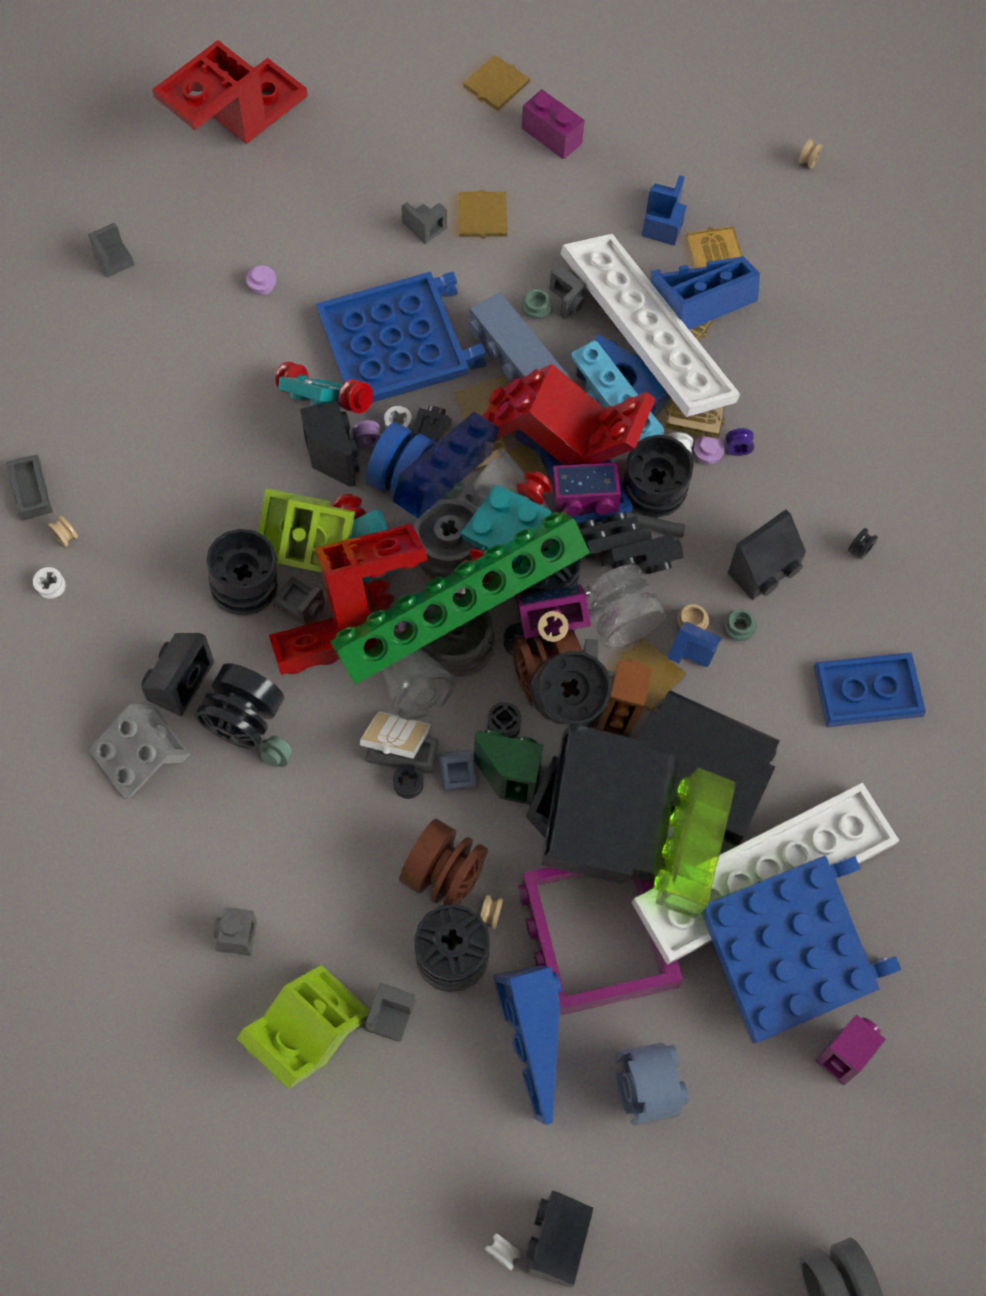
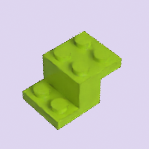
M266 488L258 533L265 536L273 545L276 557H278V564L321 573L315 548L349 540L355 511L329 506L330 501Z
M320 965L286 984L265 1015L243 1028L236 1039L247 1049L250 1055L257 1058L273 1074L277 1081L290 1089L326 1065L345 1037L367 1021L370 1009L323 965Z

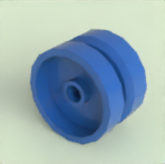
M396 422L390 424L379 438L371 455L365 477L366 485L383 493L391 488L392 497L407 504L411 503L420 493L426 482V476L432 469L437 451V442L421 433L412 438V431L409 428Z

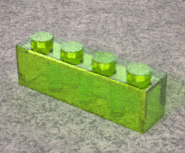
M698 767L689 778L684 777L681 781L677 796L681 798L680 806L676 807L670 820V827L674 828L672 838L669 837L662 852V858L666 859L664 869H660L654 883V889L658 890L655 904L692 918H696L708 906L735 790V781Z

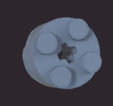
M660 1042L618 1051L616 1063L622 1062L623 1072L616 1073L617 1084L626 1114L633 1113L635 1116L630 1122L633 1125H640L679 1116L681 1105L688 1104L689 1097L685 1083L683 1081L679 1082L676 1067L679 1066V1058L675 1046H666Z

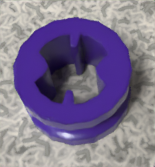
M745 428L729 431L726 434L727 452L734 456H743L754 451L753 432Z

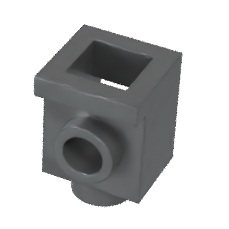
M224 907L222 917H217L214 927V938L217 939L216 951L251 956L257 920L252 910Z

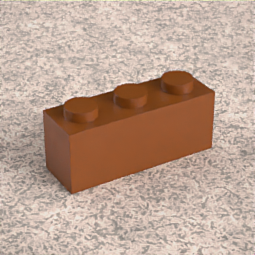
M619 659L611 678V697L605 710L598 717L597 730L629 737L644 707L653 668L646 667L637 660L628 659L624 661Z

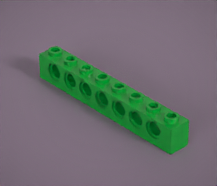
M565 512L552 513L542 520L543 523L535 528H526L517 532L513 536V540L508 543L490 547L484 552L483 557L474 562L466 561L455 568V572L447 577H438L429 581L422 591L402 596L396 601L395 606L386 611L378 610L370 614L366 618V622L361 625L341 630L330 643L355 685L589 554L590 552L574 518ZM551 539V547L547 551L541 552L543 542ZM523 555L521 565L517 568H512L514 558ZM494 571L493 580L488 584H482L484 575ZM459 588H465L464 596L460 600L453 601L455 591ZM431 604H436L435 612L429 617H423L425 608ZM407 621L404 631L400 633L393 632L398 622ZM378 638L374 648L364 649V644L368 639Z

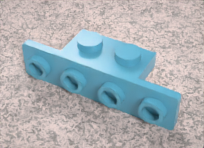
M593 341L572 352L571 359L587 379L585 392L603 408L615 406L624 402L629 397L638 395L597 341ZM651 411L638 442L645 437L663 435L664 428Z

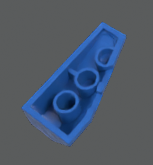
M542 965L495 974L493 978L505 1022L510 1021L516 1032L512 1041L514 1052L518 1055L522 1063L525 1062L527 1069L523 1070L522 1075L535 1118L545 1125L553 1123L560 1012L558 993H561L560 979L556 972H552L551 967Z

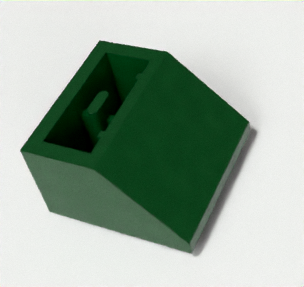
M495 730L476 731L474 737V762L500 799L530 805L536 793L544 745L538 744L536 740L529 737L514 739L504 737L501 732Z

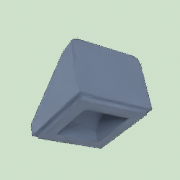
M472 750L439 753L443 791L477 787Z

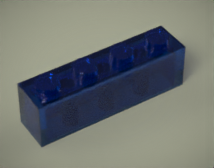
M475 411L472 412L399 474L393 502L416 518H420L492 454L499 427Z

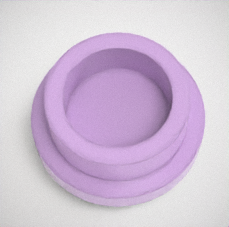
M260 265L253 267L247 273V285L256 294H268L276 284V274L268 266Z
M706 434L696 439L693 453L700 463L711 465L722 458L725 448L720 438L715 435Z

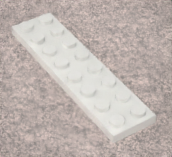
M613 234L563 245L561 250L562 257L579 279L586 284V288L686 417L737 403L740 393Z
M861 783L634 898L631 903L668 965L712 942L699 909L700 905L822 856L827 857L829 864L856 856L860 864L896 845L899 839L864 784Z

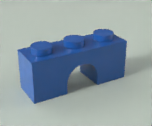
M598 334L593 341H597L636 393L640 395L648 392L656 399L651 409L652 414L656 418L671 398L640 356L629 353L615 341L607 340ZM577 367L576 377L587 382L586 377Z

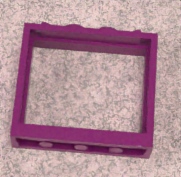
M551 867L523 873L522 885H518L521 905H528L531 917L526 918L530 939L536 938L539 948L538 952H534L536 966L551 967L552 972H556L560 979L561 993H558L560 1001L559 1016L680 987L683 979L678 961L675 960L667 965L650 936L660 975L565 996L538 886L583 875ZM634 880L639 896L656 888L655 882Z

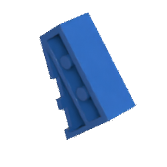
M744 256L710 261L706 263V267L689 269V266L685 265L679 266V271L661 274L660 269L651 271V283L689 330L758 301L760 273Z

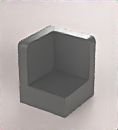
M406 202L402 205V223L426 244L447 229V209L440 203L431 209L425 204L414 209Z
M115 223L88 234L94 255L107 277L134 266L133 258L123 244L119 229Z
M380 983L366 1021L367 1031L400 1042L415 1004V994Z

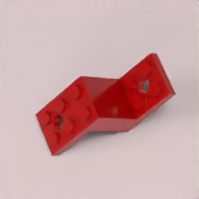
M219 40L215 41L152 89L154 98L193 130H196L213 117L245 144L249 143L308 96L307 88L268 57L253 68ZM264 90H265V91H274V92H273L272 94H270V95H263V94H262V91H264ZM191 91H202V93L197 96L189 95Z
M549 364L541 369L533 370L529 375L521 379L516 378L511 384L503 388H496L489 397L488 401L490 404L487 411L477 422L479 427L474 439L481 445H485L520 429L563 465L601 463L635 449L656 399L648 392H644L635 397H629L624 402L615 406H608L605 409L556 366Z
M411 523L315 548L332 618L269 635L280 675L287 673L298 674L306 668L317 665H331L339 660L330 641L334 640L341 630L347 627L355 628L366 622V618L370 615L362 578L367 576L371 578L380 577L387 571L398 568L410 569L416 567L420 562L428 561L425 547ZM376 638L368 639L364 644V649L374 648L377 644Z

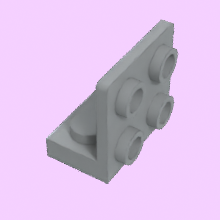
M130 704L89 748L90 753L124 799H130L162 764L183 763L191 755L155 705Z

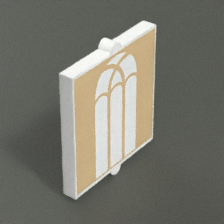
M378 711L360 739V745L383 751L385 754L392 753L414 759L430 731L431 724L408 719L407 716L400 717Z

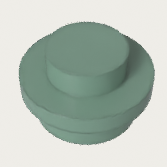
M531 290L522 300L523 312L534 319L547 316L552 308V301L543 290Z
M270 736L269 739H264L259 745L261 758L268 765L284 767L290 761L292 749L282 738Z

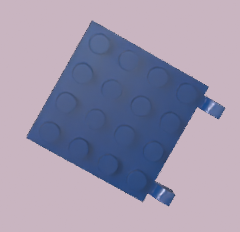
M430 271L316 304L343 384L350 379L368 383L373 391V403L469 375L468 366L474 369L486 366L484 359L486 352L482 343L474 345L469 349L461 350L440 294L445 297L457 295L455 286L457 279L453 271L437 278H433Z
M822 856L699 906L752 1043L761 1042L880 990L876 981L877 978L901 970L896 956L888 959L883 957L871 964L869 963L837 884L836 878L861 869L856 856L848 859L844 858L832 864H829L826 856Z

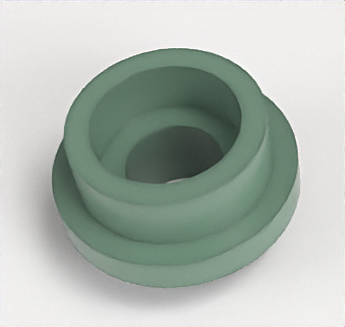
M744 609L730 612L724 621L726 634L736 641L750 639L757 629L756 619L749 611ZM737 623L743 624L745 629H737L734 625Z

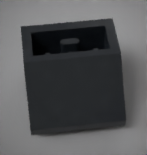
M338 401L300 409L305 444L312 468L349 487L356 486L355 473L360 472L357 460L358 451L355 440L351 438L349 433L350 423L347 412H340Z
M553 1190L548 1199L541 1198L534 1225L540 1226L538 1238L531 1236L524 1263L530 1265L529 1275L571 1288L574 1286L593 1207Z

